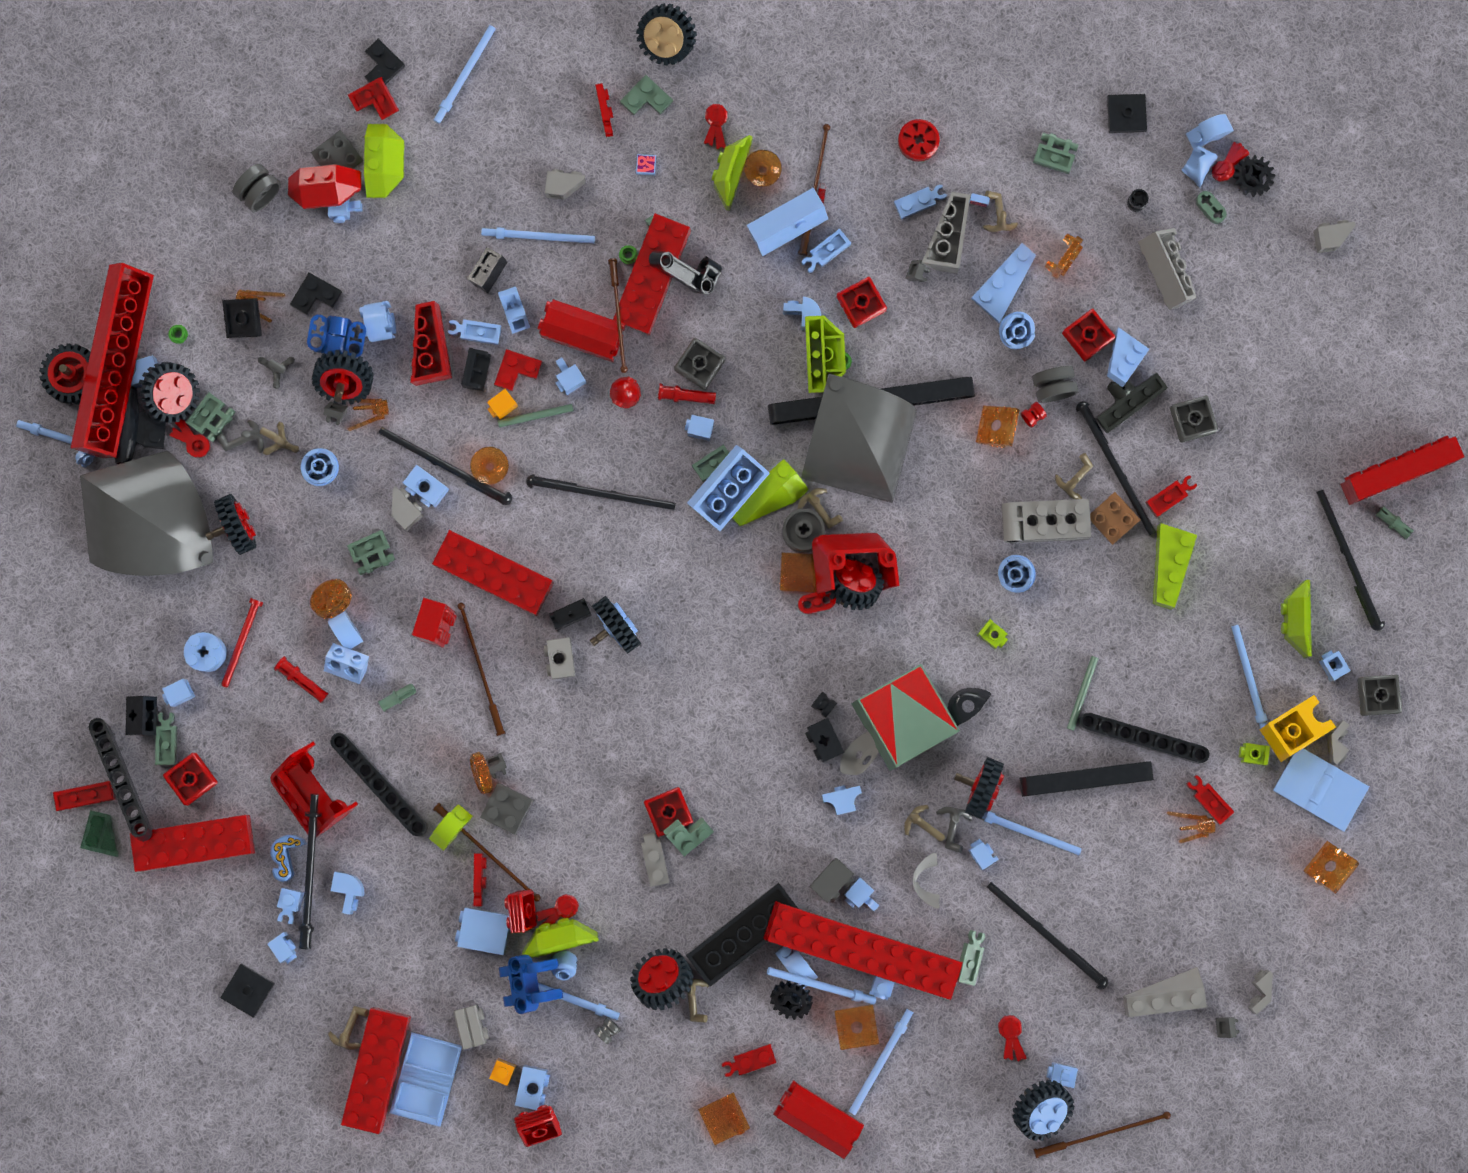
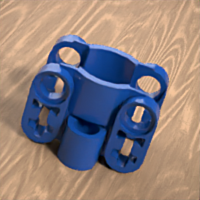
M315 315L310 321L307 345L314 352L327 354L328 351H332L335 354V350H340V354H343L345 350L348 351L347 355L351 356L349 346L357 344L360 347V351L355 357L357 358L363 352L366 327L361 322L352 323L348 318L331 315L326 318L323 315ZM319 317L322 318V322H325V325L320 327V332H324L323 336L318 333L312 334V329L314 331L317 330L314 320H318ZM356 325H360V328L363 329V333H359L358 339L362 338V342L350 341V337L354 338L355 336L352 327L355 328ZM313 337L321 339L320 347H313L311 345Z
M525 954L511 957L508 961V966L499 967L500 977L509 976L511 995L503 997L504 1007L514 1006L518 1014L536 1011L539 1003L563 998V991L561 989L539 992L537 973L557 969L559 966L558 958L533 962L532 958Z

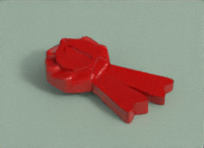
M712 104L705 112V120L710 125L704 144H709L712 147L716 138L717 150L721 147L724 149L726 147L721 126L727 122L728 112L723 105Z
M1233 142L1226 159L1217 161L1212 167L1213 178L1219 182L1230 179L1235 173L1234 166L1249 155L1248 150L1241 143L1236 144V142Z
M185 419L175 422L182 432L172 428L173 432L169 435L172 438L185 442L187 452L195 458L205 457L210 450L209 440L202 434L194 435Z
M564 894L557 898L554 907L537 911V921L548 918L542 924L550 923L552 925L560 917L571 918L578 912V901L574 896Z
M1014 1015L1004 1016L998 1023L999 1033L1006 1039L1003 1058L1013 1060L1014 1049L1018 1062L1021 1059H1027L1018 1039V1036L1022 1033L1021 1021Z

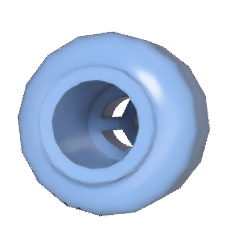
M568 950L557 952L553 959L558 958L559 966L557 969L551 970V972L559 980H568L576 974L577 957Z

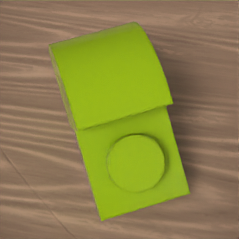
M458 804L438 824L429 839L444 851L473 816Z

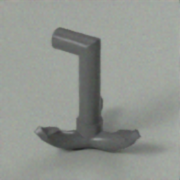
M258 357V363L263 364L273 372V387L278 389L280 387V374H283L286 367L294 363V357H289L282 363Z
M248 420L247 423H249L253 430L243 431L241 437L230 442L227 441L224 434L219 435L217 439L225 452L256 439L259 453H262L264 439L260 434L257 423Z
M943 807L936 813L937 815L950 813V824L945 848L961 853L963 846L954 843L957 824L959 823L960 815L965 819H969V821L972 820V817L965 813L964 809Z

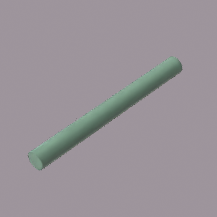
M572 404L501 419L498 420V425L500 428L574 410Z
M1091 656L1067 726L1069 730L1074 731L1099 659L1097 657Z

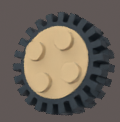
M665 3L660 6L656 5L642 16L637 25L639 28L636 30V34H639L637 42L641 41L639 47L646 50L643 54L645 56L650 54L651 57L649 59L651 61L657 59V64L664 62L666 66L670 63L674 65L677 62H681L693 50V45L697 40L694 39L697 36V31H693L696 26L695 23H690L692 20L691 16L687 18L685 10L680 12L681 7L676 6L673 8V4L670 3L667 6Z

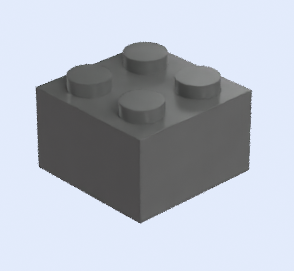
M497 783L480 818L517 835L534 800L501 783Z
M834 858L809 887L825 902H834L840 896L838 891L843 886L847 888L854 880L852 878L854 873L840 860Z

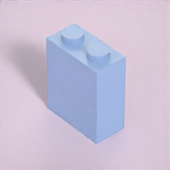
M464 908V911H461L459 916V922L462 923L461 929L457 930L455 942H458L457 947L505 955L510 931L506 925L509 915Z

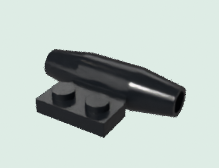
M130 388L115 458L116 464L132 461L137 443L144 448L164 449L166 422L150 417L151 415L146 414L144 411L139 412L138 392L134 388Z

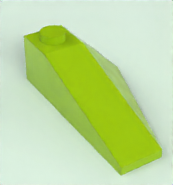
M785 459L769 471L770 474L732 517L739 526H743L795 503L809 490L797 472Z

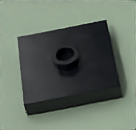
M1145 94L1107 96L1109 133L1147 131Z
M258 298L222 300L226 338L262 336Z
M240 964L220 998L254 1018L275 983L249 967Z

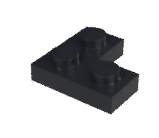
M379 38L365 50L366 54L377 64L365 76L369 83L382 77L386 85L405 67V64Z
M308 272L292 299L290 306L307 315L316 299L333 308L342 291Z

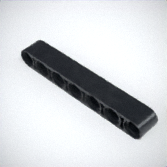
M1085 713L1078 718V726L1087 732L1192 763H1204L1209 758V750L1202 745L1093 713ZM1085 716L1090 717L1092 720L1090 727H1086L1083 724ZM1103 722L1110 724V731L1108 733L1104 732L1101 728ZM1123 727L1129 731L1127 738H1123L1120 734V730ZM1141 733L1147 735L1148 739L1145 744L1139 741ZM1160 738L1166 741L1164 749L1158 747L1157 742ZM1178 744H1182L1185 748L1182 755L1176 751ZM1197 749L1203 752V758L1201 760H1198L1195 757V752Z
M94 718L90 721L88 728L129 830L138 840L147 841L151 838L153 831L113 732L103 719ZM103 725V729L100 732H96L97 728ZM110 742V746L103 749L104 744ZM113 759H117L116 764L110 766V762ZM124 776L123 781L117 783L118 777ZM131 793L130 798L124 800L125 794ZM138 810L137 815L131 817L132 811ZM141 827H145V831L138 835V830Z
M343 733L334 734L330 740L334 750L413 836L424 835L428 829L426 821L349 736ZM339 737H344L345 744L342 747H338L336 744V740ZM352 751H356L358 758L352 762L349 759V754ZM365 765H369L371 768V772L367 776L362 773V768ZM378 779L384 782L381 790L375 788V782ZM392 793L397 797V801L394 804L388 802V796ZM403 808H408L410 811V815L406 819L402 818L400 814ZM416 822H420L423 825L420 833H416L413 829Z
M1151 761L1027 776L1020 777L1019 779L1022 797L1152 781L1154 777Z

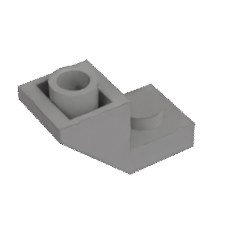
M1344 720L1339 721L1335 725L1336 728L1327 735L1329 763L1332 765L1342 764L1347 758L1346 753L1349 751L1338 741V738L1341 740L1348 733L1346 729L1349 727V724Z
M1269 970L1259 971L1254 976L1255 980L1252 982L1262 994L1261 996L1256 995L1250 1000L1251 1005L1248 1006V1009L1256 1015L1271 1002L1273 973Z

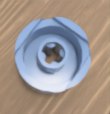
M388 301L366 304L359 308L360 316L364 320L366 327L365 337L368 336L371 342L395 338L393 335L396 334L394 313L389 312L388 308L392 307Z
M206 632L197 633L190 636L184 646L185 661L195 670L213 672L224 664L227 657V648L219 637ZM205 650H208V651H209L208 654H205V655L202 654V651H205Z

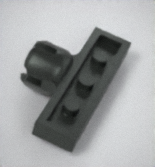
M1154 373L1137 387L1133 386L1129 379L1123 387L1111 381L1107 389L1114 397L1115 402L1095 418L1105 433H1109L1168 387L1158 373Z

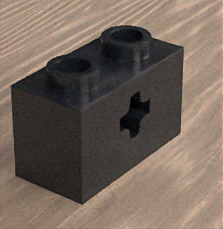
M127 696L125 735H156L157 697Z
M829 718L807 727L808 732L805 735L809 743H814L816 749L813 752L818 761L822 760L824 763L845 753ZM823 735L824 738L829 739L827 746L819 744L820 736Z

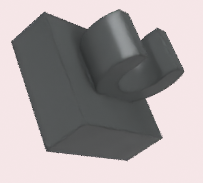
M922 260L911 261L905 279L925 282L927 279L922 276L923 272L928 273L930 269L922 264Z
M329 402L324 408L323 415L327 416L326 422L329 423L333 417L337 420L336 425H339L347 414L348 406Z
M501 753L483 760L488 774H491L494 779L496 778L495 772L501 770L503 775L506 774L505 768L507 766Z
M1235 1017L1215 1018L1218 1038L1237 1037L1240 1031L1236 1030L1235 1022H1238V1019H1235Z

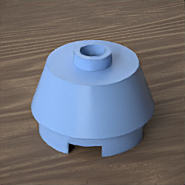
M1024 312L1010 313L999 324L1000 339L1008 348L1021 349L1028 346L1035 337L1034 322Z
M323 448L309 451L301 462L303 478L315 486H324L331 483L339 471V463L336 456L331 451Z
M1011 555L1001 562L998 569V577L1005 589L1021 593L1033 585L1036 572L1034 565L1028 558L1021 555Z

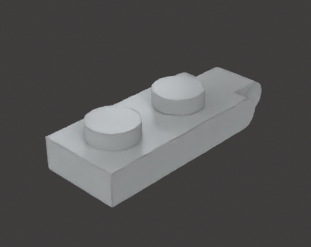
M655 832L644 834L645 842L641 843L650 887L670 883L660 839L656 840Z

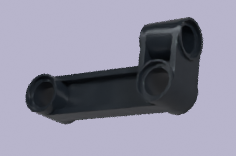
M653 251L649 256V263L652 267L677 280L694 293H712L717 279L722 272V266L707 256L700 261L697 270L677 259L670 252Z

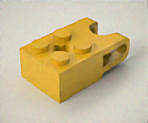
M1315 695L1259 729L1280 762L1336 728L1332 720L1322 723L1314 718L1313 708L1319 704Z

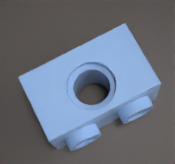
M417 464L403 482L406 486L405 490L412 496L415 494L421 497L420 501L427 507L432 505L436 508L449 491L444 484ZM424 483L430 485L427 492L420 491V487Z
M528 1065L523 1066L515 1106L537 1110L538 1107L544 1105L546 1095L542 1093L544 1086L548 1087L550 1075H547V1069ZM530 1083L537 1084L538 1092L531 1093L528 1090V1085Z

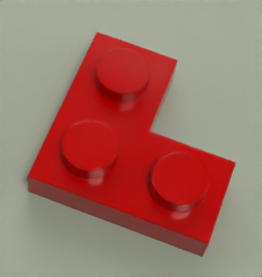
M382 77L348 94L356 111H360L373 103L381 120L399 111Z
M506 349L494 386L513 392L518 374L537 380L542 361Z

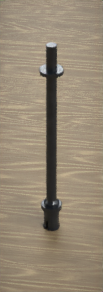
M311 794L310 812H305V816L309 817L303 923L298 927V931H300L299 949H311L312 932H314V927L311 924L317 817H322V813L318 812L319 794Z

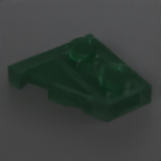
M90 810L80 848L118 857L119 853L116 848L111 815Z

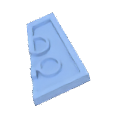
M1118 327L1115 332V342L1112 346L1113 353L1110 358L1107 377L1123 387L1149 351V348Z

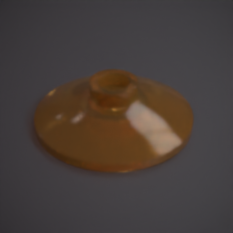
M757 150L751 153L744 164L746 178L752 184L759 187H767L774 184L779 179L782 171L780 159L769 150ZM761 167L766 168V172L761 173L759 169Z
M484 447L473 455L470 468L476 480L483 484L491 485L504 479L508 472L509 463L506 455L500 449ZM490 463L494 465L492 470L487 469V465Z

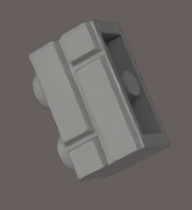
M478 1004L453 1011L462 1050L487 1043L486 1039L489 1038L487 1027H483L484 1013L482 1008H478Z

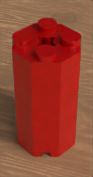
M554 299L552 302L547 301L544 309L546 315L544 319L540 320L538 325L541 338L610 362L614 361V356L616 357L620 347L617 321ZM621 323L622 331H625V324Z
M794 1080L780 1099L781 1105L778 1104L773 1113L781 1121L843 1159L846 1158L853 1148V1143L857 1141L864 1127L862 1122Z

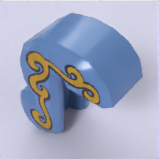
M286 835L276 839L272 844L270 854L272 860L279 866L272 869L276 880L281 882L289 881L294 876L288 849L306 845L307 843L304 838L298 835Z

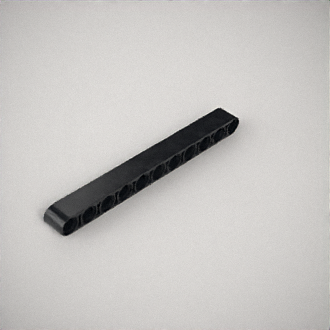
M972 377L881 388V390L906 400L913 406L975 397ZM822 397L769 404L770 425L817 419Z

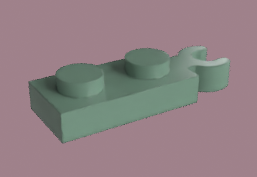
M171 712L169 713V719L164 720V713H159L158 719L161 722V726H156L155 765H176L177 726H171L175 716Z
M970 930L968 934L970 942L963 945L960 962H963L957 982L975 986L984 948L980 947V943L984 941L985 934L979 932L978 937L975 938L976 931Z

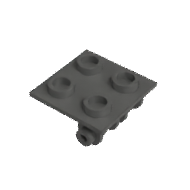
M341 130L310 152L320 166L340 165L353 169L364 161Z

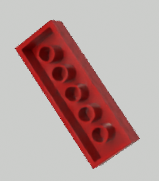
M654 213L619 302L621 323H624L626 327L650 336L672 277L652 267L649 263V256L653 251H666L680 260L691 233L689 226ZM616 312L613 317V320L617 321Z
M1447 435L1432 442V445L1427 443L1414 451L1413 449L1398 456L1397 460L1396 457L1385 460L1379 464L1380 467L1378 464L1370 466L1362 471L1363 474L1360 471L1345 477V482L1340 485L1348 504L1351 505L1453 464L1465 456L1456 436L1449 438Z
M451 530L448 531L432 563L433 566L536 617L554 584L553 580Z
M250 815L153 829L152 836L147 841H140L130 833L135 872L255 854Z
M376 1007L370 1008L341 1122L342 1126L375 1134L382 1132L411 1016Z

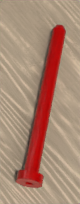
M250 598L249 603L252 604L221 684L223 687L227 688L230 684L258 607L263 605L261 601Z

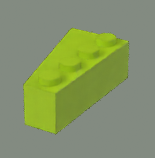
M1160 523L1157 525L1153 604L1172 610L1176 606L1197 535Z

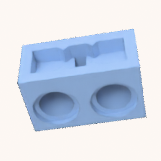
M333 643L325 657L324 671L360 684L367 671L369 656Z

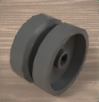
M255 164L240 176L233 187L232 193L240 201H245V206L254 213L262 210L271 202L280 190L281 182L274 175H269V171L262 164Z
M1073 366L1055 367L1038 372L1032 376L1034 386L1041 388L1036 392L1038 403L1062 400L1079 393L1077 383L1070 381L1075 376Z
M797 509L791 512L786 517L782 528L785 544L791 550L798 553L813 551L812 542L814 538L825 534V525L822 518L810 509ZM804 528L807 530L805 535L801 534L800 529Z

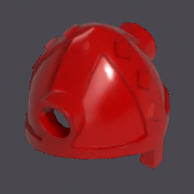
M630 376L615 380L610 388L612 403L620 408L635 406L641 397V389L637 381Z

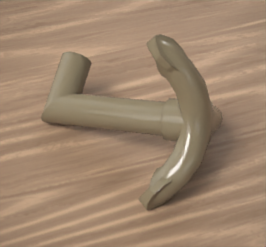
M986 191L985 196L995 200L997 225H983V228L989 232L1011 231L1015 229L1018 225L1017 222L1006 224V212L1003 210L1001 193Z
M282 422L277 424L278 434L265 427L261 428L260 434L275 442L274 445L265 448L263 454L270 455L281 448L288 449L294 453L299 451L298 446L286 440L284 424Z
M1086 453L1079 456L1084 466L1067 483H1064L1058 474L1055 475L1057 485L1073 499L1083 498L1078 493H1075L1073 489L1093 467Z
M816 488L801 498L798 509L805 507V504L809 501L825 525L830 529L842 522L843 519L841 515H837L832 519L829 517L820 504V499L816 496L827 493V489Z
M928 805L914 808L905 821V835H909L911 823L913 822L938 841H943L945 836L918 815L925 809H929Z
M692 979L693 984L688 985L691 990L689 993L687 992L690 1021L706 1023L708 1020L707 1015L697 1014L695 990L696 986L708 988L709 985L702 979Z
M354 1006L344 1032L340 1034V1039L332 1034L331 1031L328 1033L333 1044L348 1050L360 1048L361 1043H349L350 1035L358 1015L367 1017L369 1010Z

